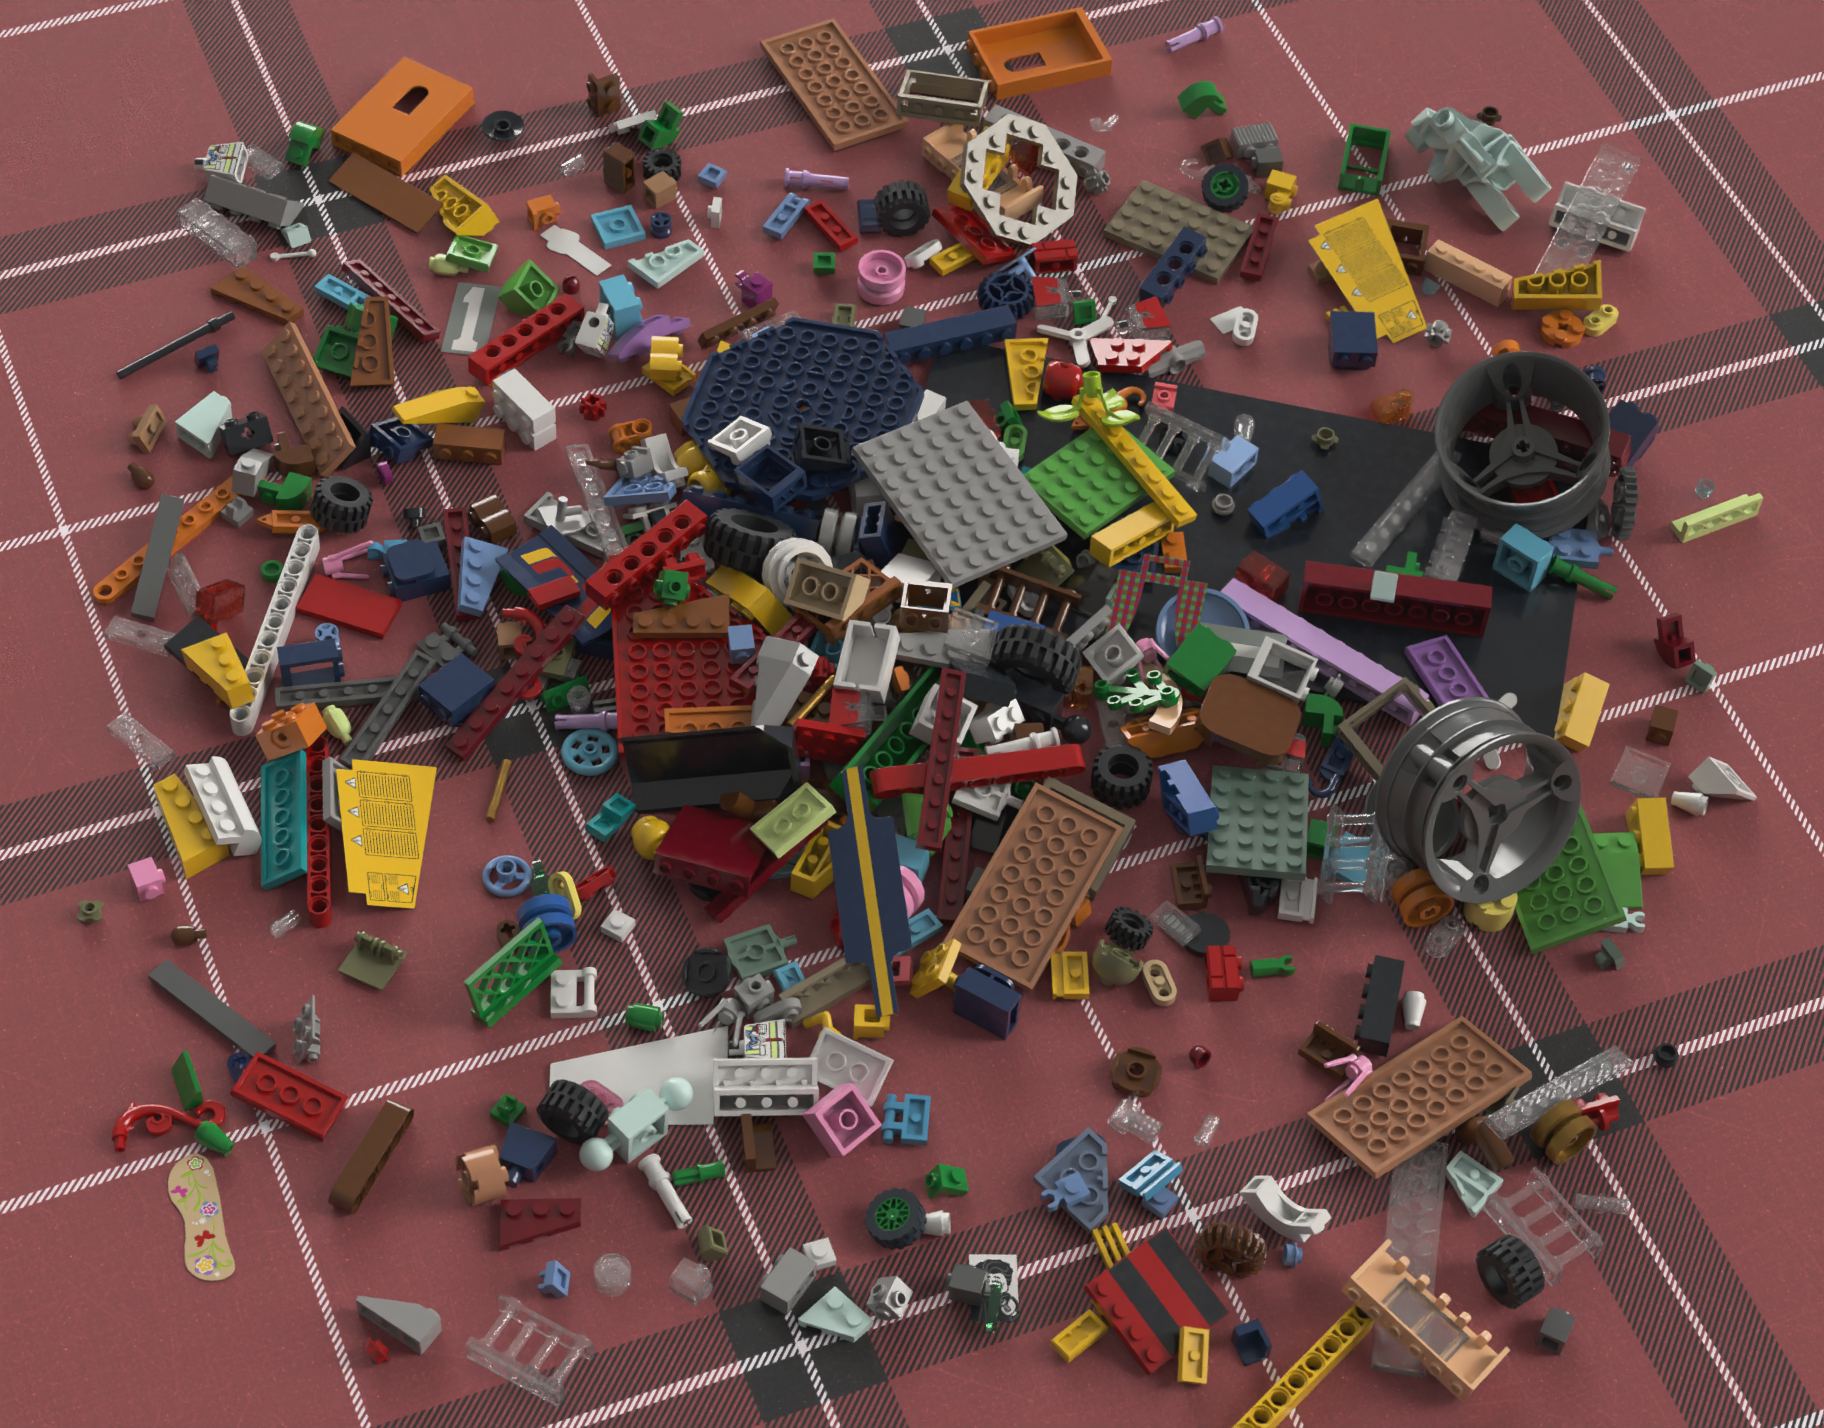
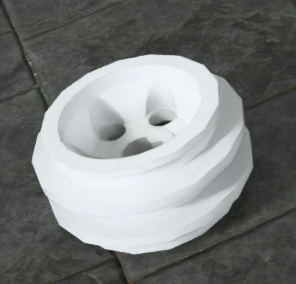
M789 538L780 541L769 551L763 563V584L784 607L792 609L791 605L784 603V599L792 577L791 573L795 568L798 557L805 560L808 557L812 562L833 567L831 558L825 549L812 540Z

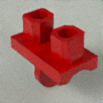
M697 552L688 553L685 556L684 563L677 564L674 557L664 559L663 570L668 569L688 573L687 584L690 585V591L692 590V583L700 582L699 579L706 578L705 559H700Z
M1605 1092L1596 1094L1593 1102L1589 1103L1582 1099L1573 1100L1582 1110L1581 1116H1588L1598 1126L1600 1131H1607L1610 1126L1609 1122L1619 1120L1618 1105L1620 1104V1099L1617 1095L1609 1097Z

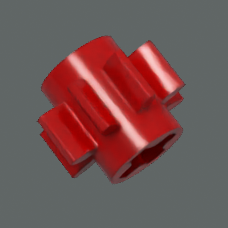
M588 394L585 398H581L579 413L584 414L585 420L597 421L601 417H605L607 402L602 401L601 395Z
M819 656L808 680L811 679L813 685L820 687L830 675L835 674V664H829L828 658Z

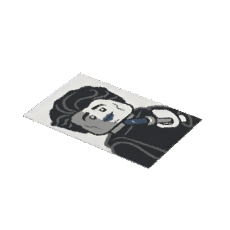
M969 1254L970 1265L987 1271V1286L980 1307L971 1305V1321L1019 1322L1017 1255Z

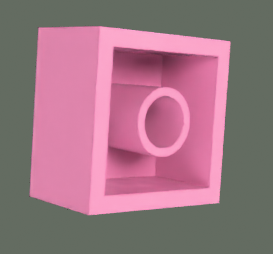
M854 1083L838 1085L802 1114L830 1157L845 1156L881 1126V1123Z

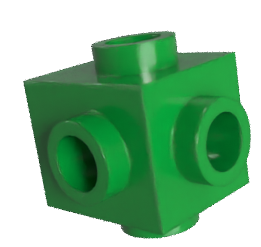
M668 569L659 572V578L656 579L654 584V593L657 594L656 601H663V605L669 607H677V604L684 602L690 592V585L687 584L688 573Z

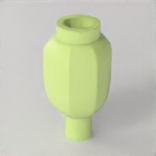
M437 254L435 257H430L428 270H433L437 275L455 276L459 272L468 273L469 267L445 261L446 254Z
M335 705L327 706L322 711L327 730L333 737L341 739L344 745L348 746L353 740L349 734L351 725L348 718Z

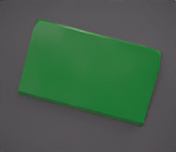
M186 1050L182 1051L172 1066L171 1072L184 1110L197 1108L204 1101L189 1053Z

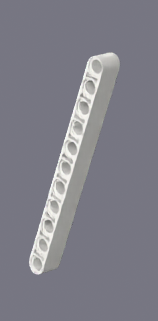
M306 524L297 530L245 669L255 701L230 709L229 716L232 731L238 736L249 735L254 729L279 661L277 647L285 645L296 615V606L303 596L320 550L318 530L313 525Z

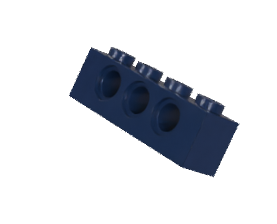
M1184 226L1139 287V300L1144 301L1157 297L1162 308L1166 304L1169 305L1173 300L1176 290L1181 289L1184 285L1186 276L1192 274L1195 270L1197 261L1206 255L1208 247H1206V237Z

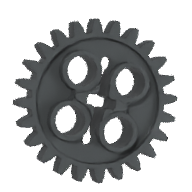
M1633 467L1620 468L1613 488L1610 518L1611 524H1613L1614 539L1620 541L1629 540L1631 530H1633L1635 525L1639 489L1636 483V471Z

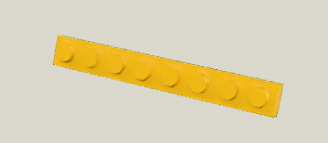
M1084 394L1081 409L1078 412L1172 523L1179 528L1195 521L1197 517L1195 511L1122 426L1109 427L1102 424V418L1108 415L1098 397L1088 398L1087 394ZM1079 395L1073 396L1071 401L1073 406L1077 405Z

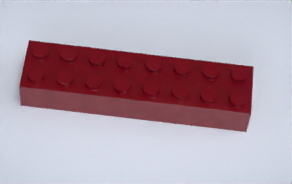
M1490 404L1477 412L1466 423L1462 431L1467 430L1474 432L1482 438L1490 437L1495 439L1501 431L1507 428V411L1498 409ZM1530 404L1527 405L1525 408L1530 423L1545 429L1551 434L1556 442L1558 453L1575 461L1582 462L1593 445L1592 437L1582 420ZM1520 409L1512 410L1514 425L1522 424ZM1610 429L1608 442L1611 458L1609 477H1618L1620 468L1626 467L1631 455V435Z
M1306 561L1300 588L1298 612L1477 637L1484 636L1491 610L1492 586L1393 573L1398 575L1394 603L1370 599L1374 573L1378 570Z

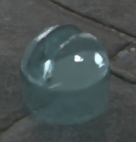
M1427 277L1422 283V290L1427 295L1437 293L1441 287Z
M1701 478L1696 485L1695 491L1701 498L1709 497L1715 490V484L1709 479Z

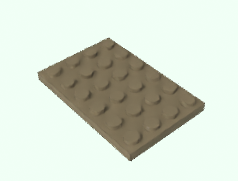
M1142 180L1106 226L1103 236L1160 260L1185 226L1205 236L1206 247H1208L1206 255L1197 261L1196 268L1192 274L1217 285L1250 241L1254 226L1146 180Z

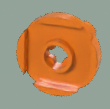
M1562 309L1551 312L1543 317L1540 335L1545 342L1552 346L1558 344L1562 345L1561 348H1572L1580 343L1585 326L1577 316L1573 315L1571 310Z

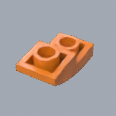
M902 666L894 668L890 682L895 694L910 689L907 672L903 670Z

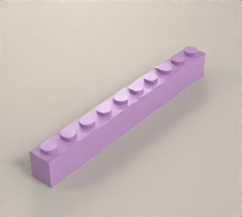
M1235 578L1220 591L1231 597L1242 608L1247 617L1250 630L1287 635L1286 645L1317 658L1318 661L1315 667L1319 668V672L1328 678L1331 676L1336 678L1339 673L1342 674L1339 679L1345 682L1343 687L1368 702H1371L1403 679ZM1420 689L1422 697L1425 700L1428 699L1429 694ZM1403 694L1382 708L1383 711L1408 726H1411L1420 716Z

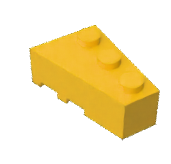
M227 632L181 649L187 668L191 672H195L200 677V680L204 684L207 683L214 693L232 709L255 701L250 681Z
M1586 672L1564 683L1558 720L1555 726L1554 739L1577 752L1590 746L1610 685L1609 683Z
M1637 798L1625 812L1629 832H1634L1639 851L1640 875H1668L1674 868L1666 798Z
M828 821L829 823L819 834L809 841L791 873L790 890L811 899L815 898L834 881L828 833L842 826Z

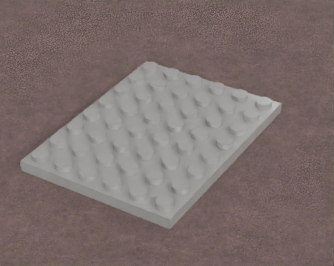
M968 401L852 448L851 453L944 581L952 584V589L1062 542L1067 538L1068 534Z

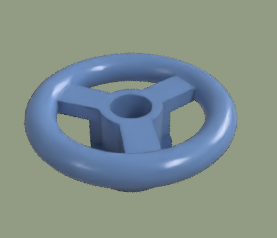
M511 855L494 858L485 866L482 874V881L486 889L500 897H512L521 894L528 888L532 880L530 866L523 859ZM516 864L523 869L524 873L517 872ZM496 866L498 881L493 885L490 881V872ZM523 881L514 889H502L506 883Z

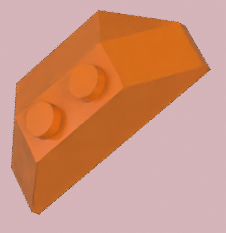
M1197 708L1182 709L1180 721L1170 735L1148 728L1149 720L1153 715L1133 719L1120 727V732L1126 741L1135 748H1140L1141 752H1145L1150 758H1161L1177 752L1183 753L1197 748L1204 740L1198 730H1194V723L1200 712V709Z

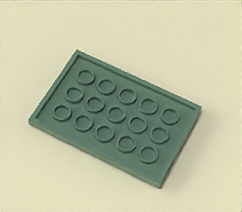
M1213 765L1210 799L1218 809L1219 820H1217L1218 829L1208 832L1206 872L1305 881L1309 774Z

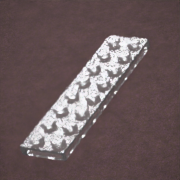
M1602 143L1534 274H1546L1560 268L1564 270L1574 268V265L1589 264L1634 178L1642 158L1607 143Z

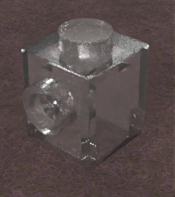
M685 1257L669 1277L670 1291L696 1306L702 1298L706 1299L713 1288L711 1272L703 1264H696Z

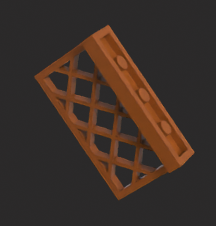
M861 557L843 571L854 573L862 567L868 571V574L857 575L870 579V584L864 603L845 621L833 618L823 624L818 620V617L822 614L792 606V610L797 614L801 613L803 618L810 624L814 623L816 628L825 634V641L833 645L845 637L849 619L866 622L901 598V580L895 576L889 578ZM871 581H881L883 583L879 587L870 586Z

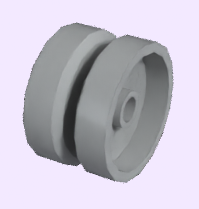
M831 508L825 509L818 544L825 549L830 557L832 556L834 546H837L835 556L850 553L854 549L858 522L857 513L846 512L843 515L841 525H838L839 511Z

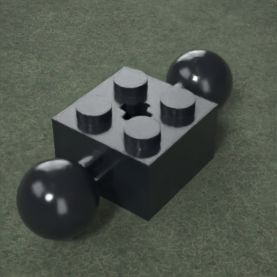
M1021 675L1015 684L1017 688L1015 699L1025 719L1022 723H1043L1044 732L1050 731L1051 728L1055 727L1061 731L1063 739L1069 744L1082 745L1087 742L1092 732L1090 722L1081 715H1072L1068 718L1061 716L1064 694Z

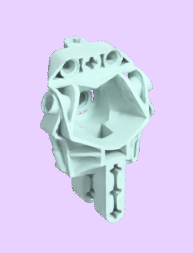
M1426 107L1411 121L1413 127L1405 134L1406 139L1417 153H1422L1429 147L1436 150L1428 169L1429 175L1438 184L1458 178L1494 224L1503 232L1520 216L1501 191L1507 190L1516 182L1530 200L1536 203L1552 189L1551 185L1511 134L1508 135L1501 129L1471 120L1453 108L1444 107L1436 112Z

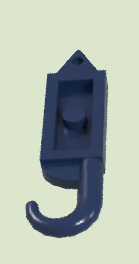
M1338 735L1319 770L1321 777L1329 782L1326 789H1315L1312 785L1313 780L1309 779L1308 790L1315 797H1330L1337 789L1354 758L1353 753Z

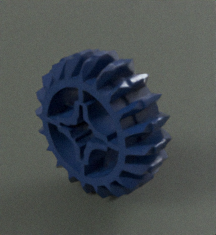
M998 270L996 275L990 273L989 277H984L978 287V304L982 310L1008 305L1015 320L1017 317L1023 319L1025 315H1029L1030 311L1033 310L1035 304L1033 284L1030 283V279L1024 278V274L1018 276L1016 271L1008 273L1006 270L1005 273H1001Z

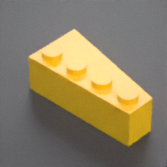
M1006 137L1005 154L999 156L986 152L982 189L987 190L1009 161L1011 145L1009 144L1008 137ZM960 168L947 190L948 202L972 211L974 208L972 206L973 201L968 193H964L960 187Z
M1601 260L1593 261L1592 264L1574 265V268L1556 269L1551 273H1538L1515 278L1512 286V310H1599L1602 301Z
M721 565L706 581L711 588V592L717 596L729 594V605L772 637L786 625L789 618H794L767 587L742 572Z
M175 773L153 785L158 807L169 831L186 879L230 856L228 844H215L196 799Z

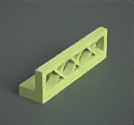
M1760 493L1750 497L1745 494L1672 521L1670 528L1679 540L1684 543L1757 516L1763 497Z

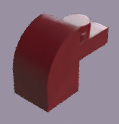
M1676 612L1657 618L1658 637L1654 638V642L1663 661L1674 669L1693 664L1696 661L1694 641L1684 637L1682 615Z

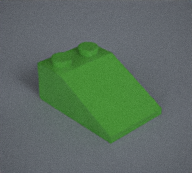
M1634 832L1593 833L1622 907L1628 908V910L1642 909L1639 851Z

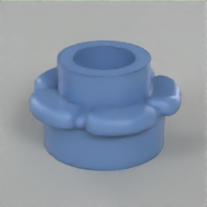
M1293 1242L1292 1244L1284 1245L1282 1259L1284 1265L1295 1268L1297 1264H1301L1303 1253L1302 1248H1298L1297 1243Z

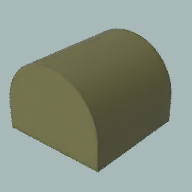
M704 1225L697 1231V1239L703 1260L716 1261L728 1255L723 1231L708 1225Z

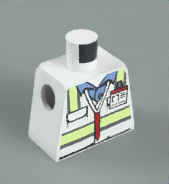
M243 142L211 145L206 158L197 157L195 159V169L204 171L208 182L211 175L242 184L249 154Z
M599 303L596 313L587 311L575 340L576 345L584 353L605 359L614 328V323L609 318L611 306Z
M785 1019L744 1026V1040H738L736 1047L733 1046V1040H729V1056L744 1055V1058H786Z

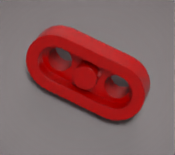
M604 867L575 885L578 897L582 902L592 898L596 890L607 888L614 883L613 879L617 875L613 867Z

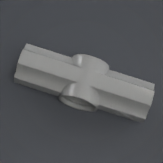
M1196 340L1177 348L1172 345L1173 349L1170 352L1166 350L1160 354L1161 359L1155 364L1150 365L1149 369L1142 373V375L1153 378L1169 371L1171 374H1178L1187 364L1206 357L1204 344L1201 340Z

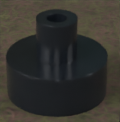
M426 508L403 509V519L410 520V528L420 527L419 519L426 518Z

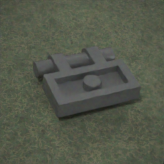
M446 622L440 626V630L444 633L442 636L432 632L416 644L418 651L437 661L436 667L439 669L461 653L463 655L468 653L472 657L478 653V649L473 646L474 643L469 638L461 636L456 627L450 626ZM452 641L458 645L456 648L450 645Z

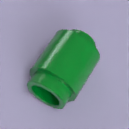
M641 1003L629 1004L625 1024L631 1025V1028L656 1032L658 1028H662L665 1014L661 1012V1008L658 1006Z

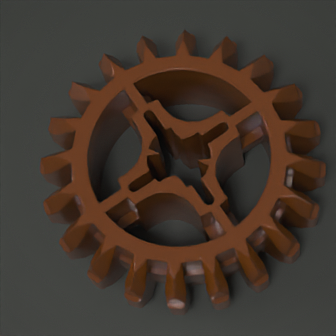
M1221 1221L1220 1224L1212 1222L1211 1225H1205L1204 1229H1201L1197 1235L1195 1244L1197 1259L1202 1261V1265L1211 1267V1271L1216 1270L1229 1276H1237L1238 1278L1241 1275L1250 1277L1251 1274L1256 1275L1258 1271L1262 1270L1267 1256L1265 1240L1260 1238V1234L1253 1233L1251 1228L1246 1229L1243 1225H1234L1233 1222L1231 1224H1226L1224 1221Z

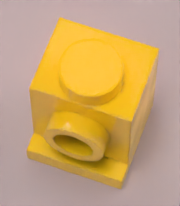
M855 1004L853 1040H858V1037L884 1038V1031H889L890 1016H877L875 1005Z

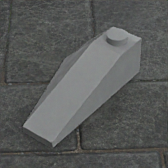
M772 636L765 638L757 656L759 670L758 677L755 678L754 686H757L756 700L753 701L750 726H781L811 676L819 657L817 654L798 642Z

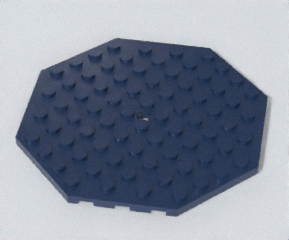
M792 317L785 320L786 324L777 328L774 326L758 332L757 337L748 341L743 339L729 345L730 349L709 354L683 413L681 423L723 485L727 488L742 490L736 485L734 469L738 465L732 463L730 456L723 454L708 444V440L719 434L737 420L739 416L769 427L772 433L770 446L794 463L792 443L799 423L844 430L850 443V451L852 452V448L856 445L915 422L925 397L924 389L915 382L913 375L907 367L901 364L897 354L890 345L885 343L879 331ZM802 406L808 407L807 409L802 410L801 412L799 410V408H801ZM851 453L852 464L832 470L806 471L808 487L793 499L815 502L869 476ZM769 465L752 480L769 491L786 477Z

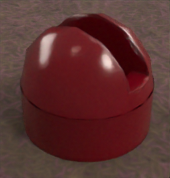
M568 275L562 282V289L567 294H576L580 290V282L576 276Z
M1193 1046L1189 1052V1059L1197 1068H1202L1210 1061L1211 1052L1203 1046Z

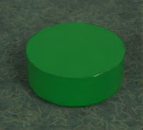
M276 560L266 561L260 568L261 578L267 583H277L283 570V564Z

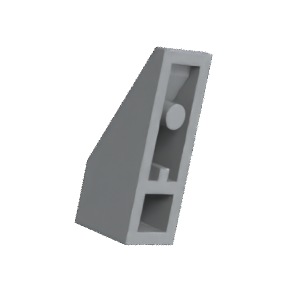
M253 448L240 456L233 469L231 491L254 497L260 480L264 479L274 461L273 453Z
M358 1296L356 1298L357 1312L421 1355L442 1332L440 1316L431 1308L426 1309L420 1304L365 1296Z

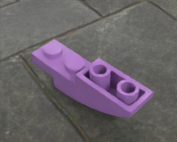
M659 314L647 318L621 336L610 349L607 356L610 359H617V362H624L630 360V356L635 354L636 356L646 355L651 349L652 336L665 337V335L670 333L671 335L681 334L684 332L683 329L691 327L690 318L676 317L670 319L669 315Z

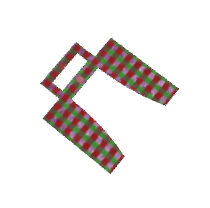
M1144 554L1140 573L1119 570L1111 605L1113 612L1109 616L1111 621L1107 625L1106 633L1119 623L1126 632L1128 631L1140 601L1144 582L1179 587L1175 612L1176 648H1179L1196 625L1200 623L1208 583L1187 580L1190 561ZM1149 562L1182 566L1181 576L1148 572Z

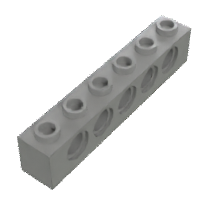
M995 105L984 118L983 130L985 126L993 125L1008 113L1026 119L1029 118ZM1047 126L1077 175L1087 178L1086 172L1097 168L1103 169L1106 156L1105 150ZM1009 138L1011 147L1038 158V146Z

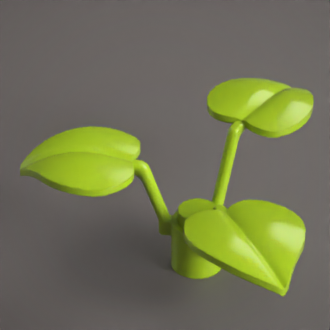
M1097 371L1082 374L1083 387L1079 388L1080 395L1076 406L1058 405L1044 411L1037 410L1039 416L1049 421L1064 422L1072 420L1079 416L1078 411L1081 409L1084 394H1087L1088 398L1098 397L1103 403L1108 416L1102 418V424L1106 426H1124L1133 421L1140 420V416L1131 411L1119 410L1114 413L1110 411L1124 406L1125 400L1117 394L1114 388L1103 393L1101 375Z

